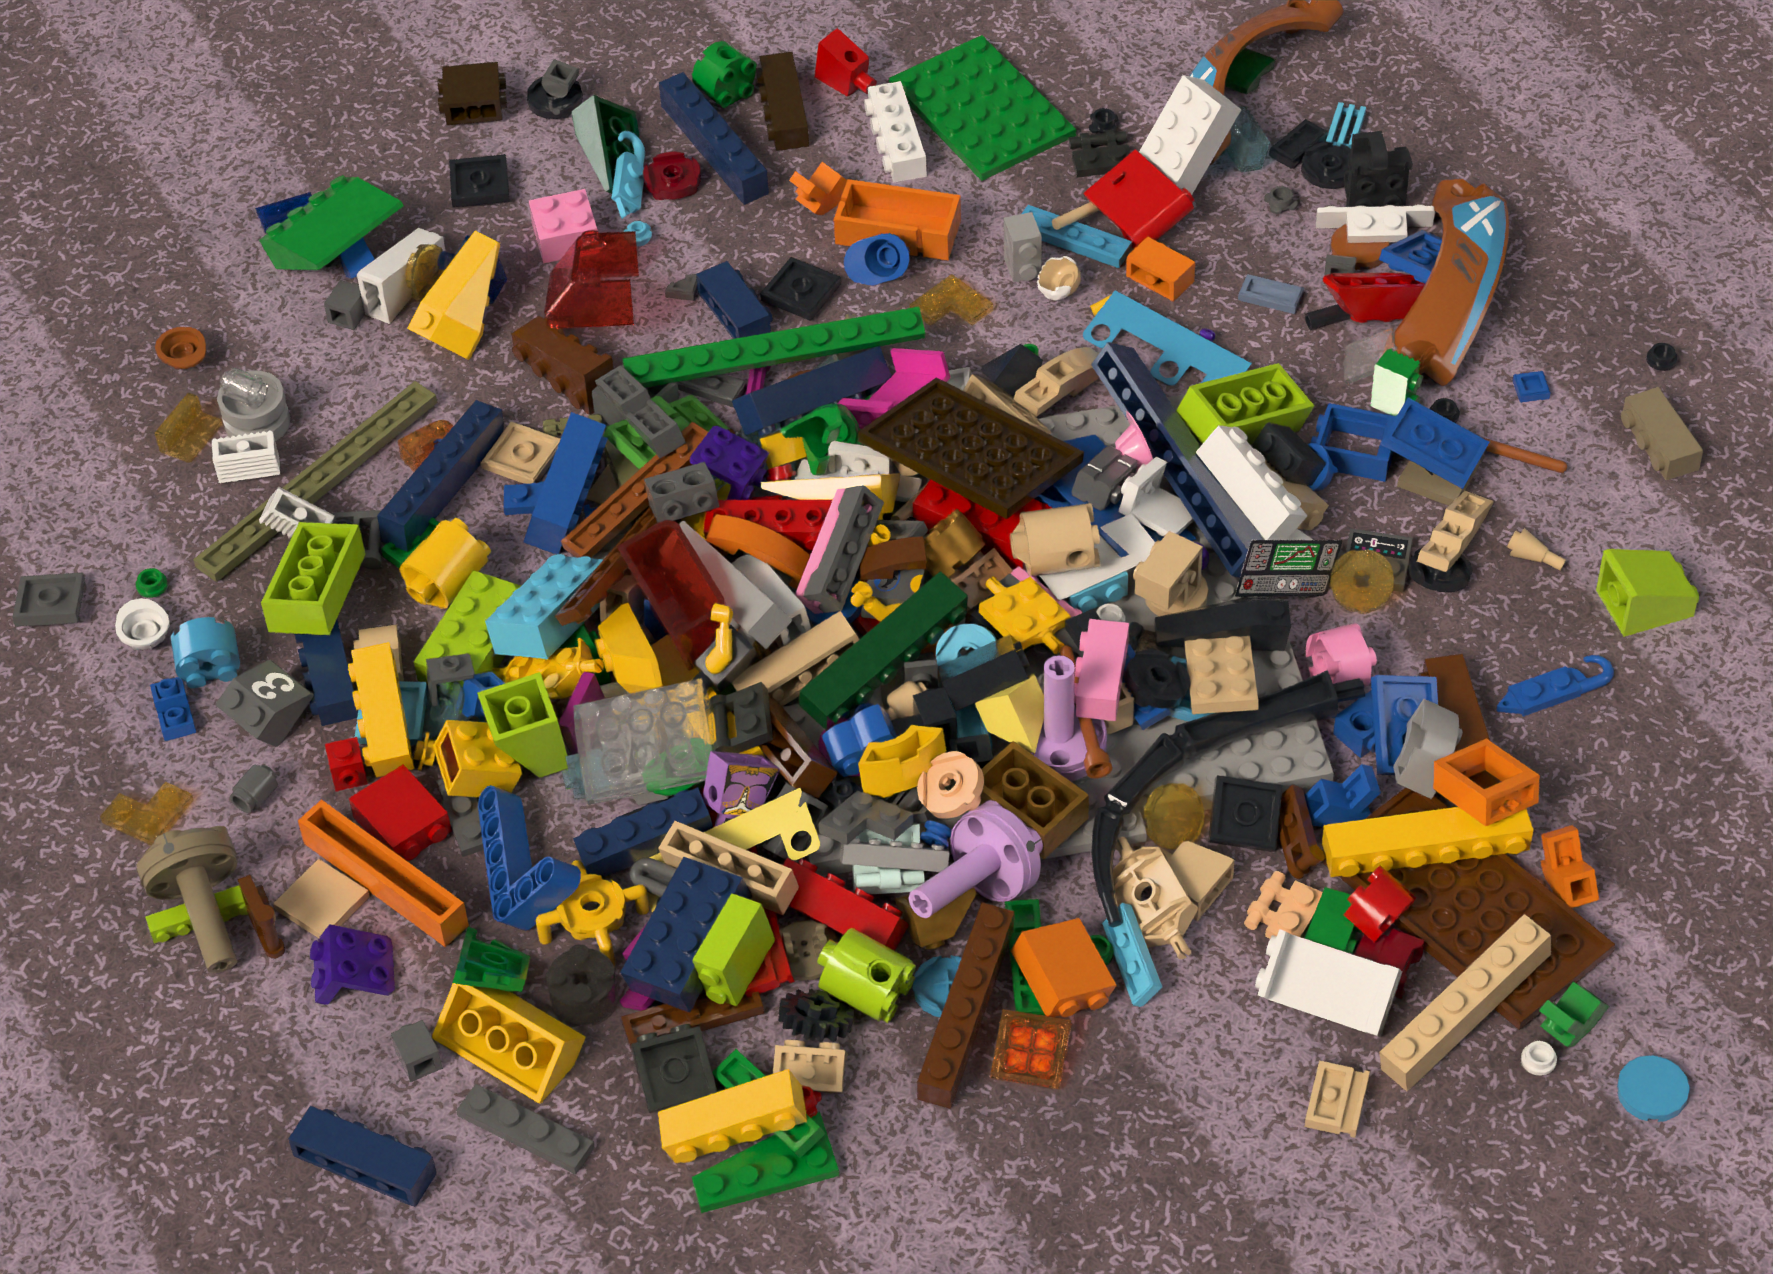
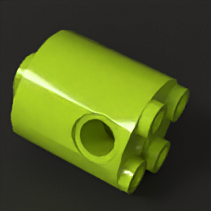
M850 928L838 943L830 939L823 947L817 960V964L824 967L818 987L879 1022L889 1023L898 1008V1005L895 1004L901 993L906 995L915 981V977L912 975L916 965L913 964L912 960L854 928Z

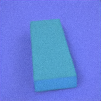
M1121 903L1118 906L1122 924L1117 927H1110L1107 919L1102 924L1107 938L1113 946L1114 956L1133 1006L1141 1007L1162 988V984L1132 906Z

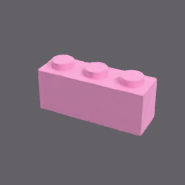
M1090 619L1088 631L1081 632L1079 650L1084 651L1083 658L1077 657L1075 677H1079V683H1074L1076 717L1116 721L1129 644V623Z

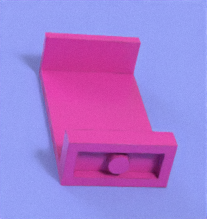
M893 348L890 352L896 373L869 400L842 398L837 404L845 405L856 418L859 428L863 429L936 377L947 382L951 377L944 352Z

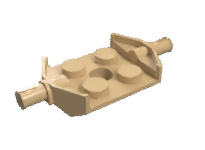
M1126 837L1118 838L1120 842L1117 841L1116 849L1121 857L1119 858L1120 862L1113 868L1114 898L1117 907L1121 903L1132 906L1147 948L1171 944L1178 959H1185L1187 957L1185 954L1189 956L1191 950L1183 939V935L1197 913L1198 906L1191 902L1165 857L1168 855L1166 851L1160 847H1141L1134 851ZM1152 886L1150 898L1146 901H1141L1142 891L1146 887Z

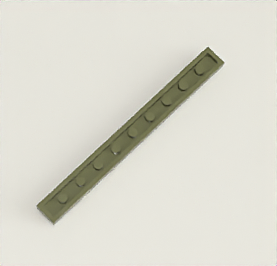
M414 381L282 487V489L314 504L438 403L436 394ZM268 500L194 558L195 567L215 582H218L278 533L276 529H271V526L266 527L265 523L260 524L259 521Z

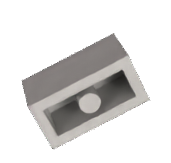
M1029 212L1003 218L1004 260L1013 283L1038 278L1037 275L1042 270V240L1033 213Z

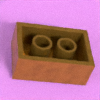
M1014 741L981 769L984 776V785L980 794L981 802L979 805L988 800L996 801L1003 808L1019 817L1027 827L1034 829L1042 839L1043 849L1039 853L1042 859L1050 855L1089 819V794Z

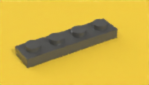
M478 1084L474 1085L456 1110L458 1117L575 1175L595 1148L594 1141Z

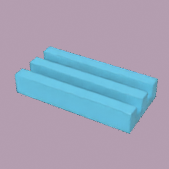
M1338 102L1326 142H1333V146L1339 147L1340 144H1343L1351 149L1352 135L1349 144H1345L1344 141L1352 116L1357 117L1352 134L1360 133L1366 115V107L1361 106L1360 110H1356L1355 105L1349 104V107L1345 108L1344 103ZM1344 114L1346 117L1338 142H1334L1341 116Z

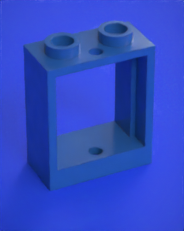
M1328 403L1325 415L1319 414L1316 432H1319L1318 437L1313 436L1311 443H1318L1326 449L1333 465L1338 468L1339 473L1386 482L1394 451L1380 443L1377 456L1330 447L1328 442L1332 430L1379 439L1382 442L1396 416Z

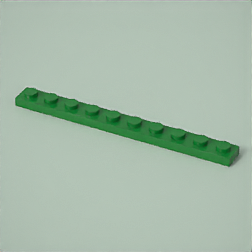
M913 307L623 358V367L646 388L925 338L926 332L920 308Z

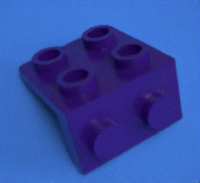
M713 426L692 453L690 463L695 465L705 462L711 475L731 484L727 500H750L755 491L754 486L760 487L761 482L764 481L768 471L764 469L770 452L726 429Z
M329 924L319 939L312 943L310 959L314 960V972L311 978V987L315 989V1003L329 1004L341 987L386 996L391 995L395 990L393 945L391 938L388 936Z

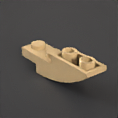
M1083 347L1070 350L1055 357L1039 367L1036 377L1015 392L1014 401L1037 417L1067 394L1074 397L1099 378L1091 366L1099 353L1092 348Z

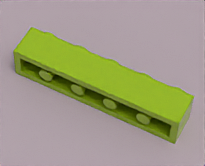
M239 885L214 893L224 922L232 917L248 914ZM185 903L145 916L154 944L158 942L163 943L172 937L184 936L193 931Z

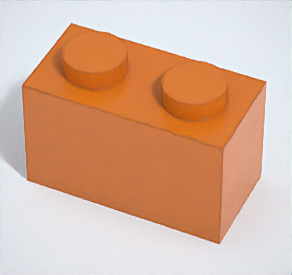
M1147 237L1127 256L1126 276L1174 302L1195 281V261L1172 250L1163 243Z

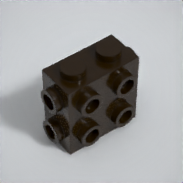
M498 62L442 67V78H438L439 95H443V97H438L439 113L445 114L447 125L503 120L502 109L507 108L506 91L502 92L501 90L506 89L505 72H499Z

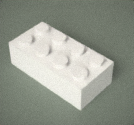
M1183 75L1139 153L1178 188H1185L1192 195L1241 109L1205 80Z

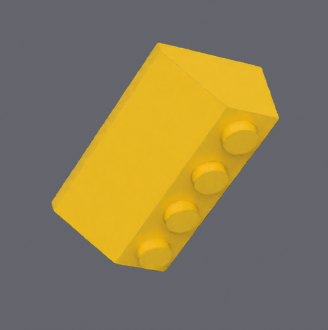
M455 983L452 984L432 1034V1039L539 1104L546 1099L575 1065L586 1038L584 1035L511 992Z

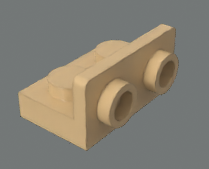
M785 1040L784 1046L775 1045L773 1074L789 1069L802 1086H808L813 1091L843 1093L845 1060H847L848 1053L845 1050H840V1044L820 1042L819 1048L805 1047L804 1041Z

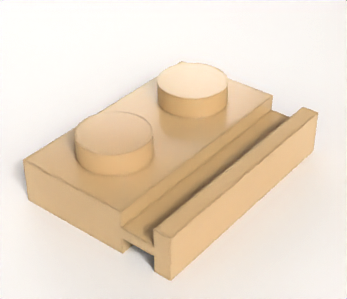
M1319 1060L1304 1127L1340 1134V1132L1348 1133L1350 1137L1355 1138L1370 1071L1365 1070L1364 1073L1357 1072L1352 1067Z

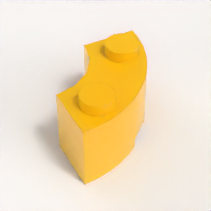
M911 725L905 733L895 739L884 742H869L858 763L863 793L885 798L892 796L894 793L918 786L922 772L924 771L927 774L928 770L933 766L931 761L937 756L946 753L943 728Z

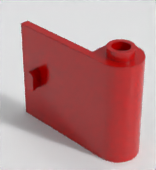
M1136 149L1083 193L1094 206L1121 229L1125 239L1132 241L1133 249L1147 237L1157 241L1194 210L1192 203L1195 200L1191 193L1185 188H1178Z

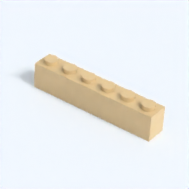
M1524 914L1379 1052L1381 1070L1404 1090L1408 1091L1551 955V935Z

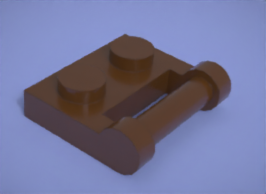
M250 874L237 879L249 919L265 954L272 959L281 957L285 953L284 942L278 937L274 924L276 915L272 906L268 905L269 901L263 886H255Z

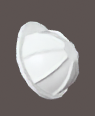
M140 598L131 600L118 611L115 624L116 634L123 643L131 646L134 650H152L153 647L164 641L165 634L170 626L169 616L161 606L150 599Z

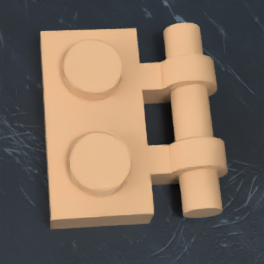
M1275 871L1271 878L1266 879L1261 886V895L1258 900L1253 901L1247 910L1248 916L1244 924L1251 930H1255L1260 922L1268 925L1265 933L1267 938H1271L1272 935L1277 936L1279 929L1303 938L1309 929L1323 892L1296 880L1290 890L1282 887L1286 879L1285 875ZM1273 900L1281 903L1277 912L1269 910Z

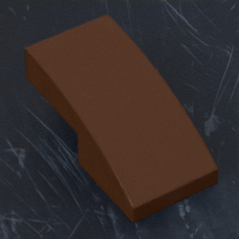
M923 536L895 539L867 547L859 565L861 580L893 579L894 570L926 569L927 559Z

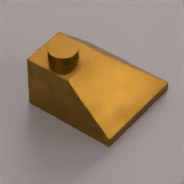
M972 887L928 918H922L913 911L909 903V894L895 898L898 909L903 912V920L909 924L908 931L913 942L920 947L925 946V949H934L944 945L945 939L954 937L976 895V891Z

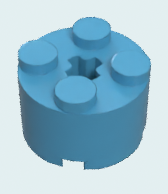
M201 617L184 622L179 626L180 631L176 635L174 632L172 633L171 645L177 676L185 681L189 688L203 687L206 685V681L218 678L220 681L228 682L238 676L237 670L240 667V658L235 629L230 622L224 620L225 624L216 623L214 617Z

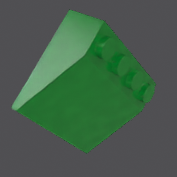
M342 175L330 182L331 187L327 190L313 194L308 199L309 203L307 205L290 211L287 214L288 219L284 222L270 226L266 230L267 234L259 239V242L276 269L320 270L404 206L402 201L359 177H345Z

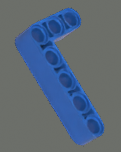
M492 785L487 786L479 797L478 812L493 917L500 923L527 931L536 925V917L538 915L554 910L575 892L580 883L581 872L577 866L553 857H545L532 867L521 797Z

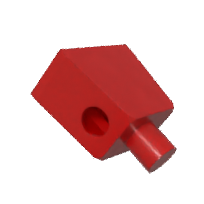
M836 28L818 42L814 78L845 96H850L857 89L868 94V87L876 86L877 81L868 74L870 60L868 55L841 30Z

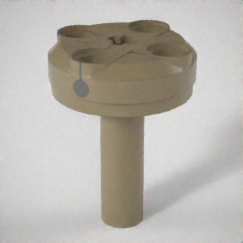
M214 826L184 831L173 830L163 833L155 839L154 844L145 851L140 861L136 864L141 885L145 888L147 895L154 899L171 900L183 898L208 972L219 973L228 970L236 965L237 958L212 887L227 879L237 867L236 851L225 826Z

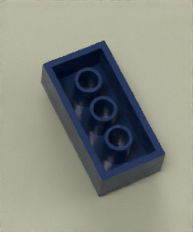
M683 857L620 972L631 991L689 1013L691 1012L704 988L692 960L731 893L751 900L752 894L743 877Z

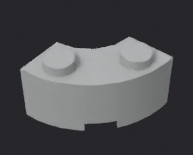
M1426 699L1422 700L1407 723L1405 742L1399 757L1393 765L1398 784L1432 799L1436 793L1433 789L1434 761L1454 753L1455 747L1462 737L1463 731L1459 728L1458 714Z

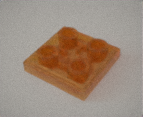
M1002 1009L990 1078L1060 1090L1072 1025L1071 1020Z

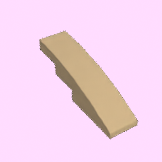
M1464 491L1446 508L1443 520L1433 529L1430 541L1419 552L1417 562L1447 572L1477 533L1494 501Z

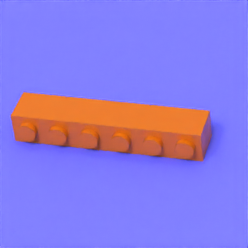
M322 799L298 819L302 839L306 846L444 947H447L469 926L463 901Z

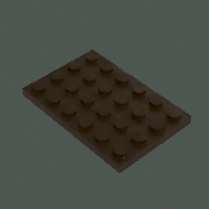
M937 377L858 431V442L1005 519H1008L1080 465L1084 458L1083 451Z

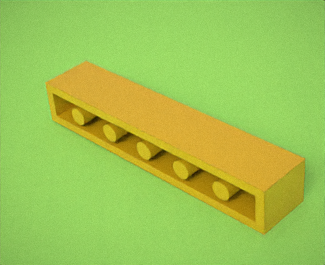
M1459 807L1324 825L1322 847L1330 877H1351L1360 873L1374 872L1380 865L1388 871L1404 867L1417 868L1422 865L1440 862L1452 863L1462 859H1483L1491 855L1506 853L1518 854L1530 850L1533 828L1527 808L1493 824L1484 826Z

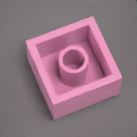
M585 189L529 200L532 226L543 264L600 252L597 227Z

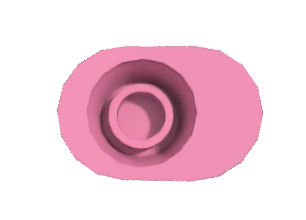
M1127 411L1126 416L1130 426L1116 440L1115 449L1119 450L1122 456L1126 454L1137 460V473L1139 468L1143 464L1147 465L1153 460V457L1140 428L1132 415Z

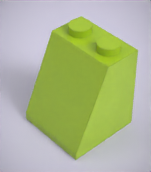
M1603 550L1596 591L1624 637L1694 617L1696 605L1699 602L1698 591L1694 585H1690L1685 577L1681 563L1675 561L1670 551Z
M540 672L477 693L494 743L498 748L539 778L571 768L559 723Z

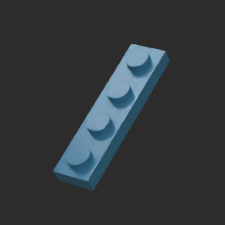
M1027 205L1021 213H1033L1042 241L1116 268H1120L1132 250V241L1079 222H1074L1056 230L1052 226V220L1059 217V215L1034 206Z

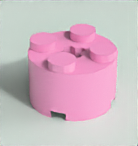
M1357 623L1312 634L1308 637L1306 643V657L1312 656L1314 665L1308 667L1311 677L1328 670L1333 684L1360 678L1364 683V687L1369 686L1371 667L1375 666L1377 662L1376 654L1373 648L1367 647L1361 628Z

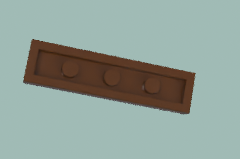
M705 992L699 995L690 1013L671 1005L663 1004L621 1016V1020L631 1050L632 1043L637 1042L636 1038L644 1034L655 1032L657 1037L671 1034V1028L683 1024H690L691 1028L700 1026V1030L705 1031L764 1014V1007L759 992H753L752 997L749 998L744 993L738 1006L726 1002L718 1004L709 999Z

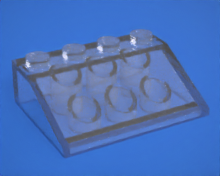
M702 678L574 705L575 734L585 797L588 805L706 780L709 755L711 751H714V730L709 703L710 699Z

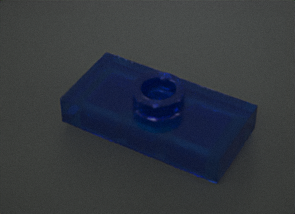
M311 192L257 207L256 213L264 233L266 234V230L270 226L282 223L288 219L287 214L290 211L307 205L309 203L308 199L312 196Z

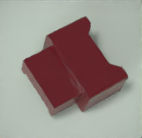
M1392 928L1389 936L1383 934L1375 943L1364 934L1354 955L1382 965L1387 964L1399 968L1402 974L1394 997L1402 999L1405 994L1404 987L1407 980V971L1411 964L1420 962L1423 956L1425 940Z

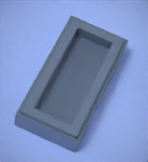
M1247 274L1238 294V300L1295 314L1304 294V288Z

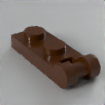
M1292 784L1282 793L1278 833L1288 871L1294 878L1302 879L1309 873L1311 866H1317L1324 860L1325 855L1321 848L1317 846L1303 788Z

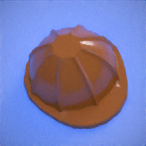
M192 327L169 329L161 334L155 345L158 358L177 370L191 368L201 363L207 351L203 334Z

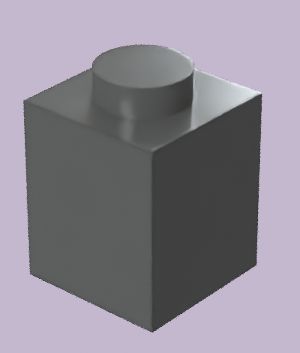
M343 280L338 282L324 302L328 323L355 330L365 315L359 284Z
M423 1020L413 1024H406L399 1030L391 1033L395 1052L410 1082L443 1069L439 1051Z

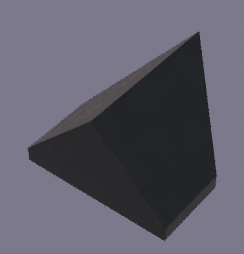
M1019 344L983 365L981 371L994 384L1014 397L1018 389L1036 377L1037 369L1042 366L1043 359L1022 344Z

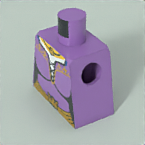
M711 751L703 800L718 813L714 825L723 824L763 805L780 769L762 755Z

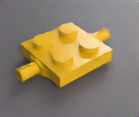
M995 576L992 579L989 578L985 583V587L995 596L979 604V613L1003 637L1010 634L1013 643L1020 641L1023 649L1031 645L1044 643L1054 654L1060 653L1064 643L1054 634L1065 627V620L1071 618V615L1031 577L1011 587H1004Z

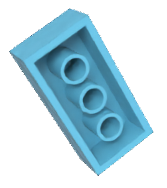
M562 554L549 557L485 621L494 653L548 659L585 622L577 624L574 621L562 626L555 615L599 566L603 559H591L588 556L567 557ZM600 603L591 608L592 614L600 607Z

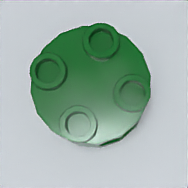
M726 41L715 42L702 52L706 56L702 61L697 59L692 72V81L703 94L722 108H727L739 99H747L752 95L757 63Z

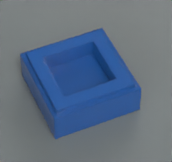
M1543 371L1513 375L1512 381L1520 403L1550 399L1551 392Z

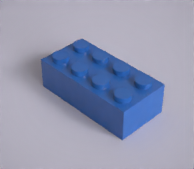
M573 412L570 413L531 516L523 543L553 554H559L562 547L561 540L575 529L596 469L601 460L608 440L607 437L602 436L606 427L605 424Z

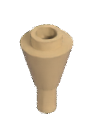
M1525 528L1521 533L1515 531L1507 546L1512 550L1510 556L1540 563L1544 562L1558 570L1562 569L1566 559L1548 551V548Z

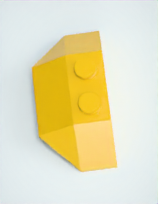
M625 603L598 626L600 639L595 640L596 648L600 659L603 658L607 673L612 671L617 682L642 705H646L652 701L656 691L660 690L663 685L657 658L629 603Z

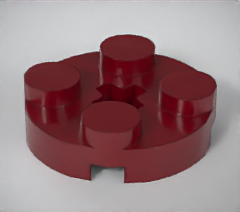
M665 152L653 157V163L648 167L646 164L644 167L645 187L656 200L680 199L692 196L698 191L697 187L701 182L699 163L693 157L690 160L685 158L684 153ZM669 174H674L675 177H669Z

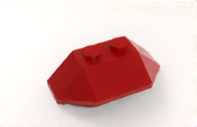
M1330 273L1323 277L1324 284L1340 308L1348 313L1353 321L1359 323H1367L1368 320L1392 322L1393 319H1404L1426 284L1415 280L1411 274Z

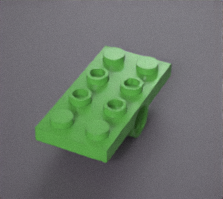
M693 395L670 403L666 402L661 396L651 398L678 424L681 432L691 422L696 423L707 432L713 426H719L726 430L730 429ZM626 419L606 427L603 436L607 437L637 468L641 469L656 455Z

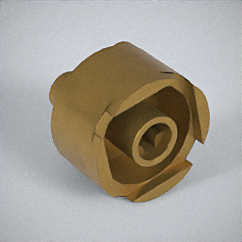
M958 508L929 530L930 534L925 538L923 537L927 559L926 569L933 577L941 571L949 578L956 572L957 568L967 563L986 544L983 536Z

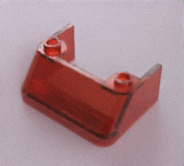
M588 230L583 232L574 241L550 272L544 310L545 324L548 327L580 328L634 325L631 280H601V278L639 276L636 231L599 233L595 230Z

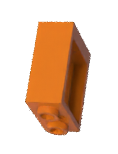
M1487 738L1434 761L1433 789L1484 826L1493 824L1539 802L1540 775ZM1486 770L1501 782L1483 789L1468 777Z

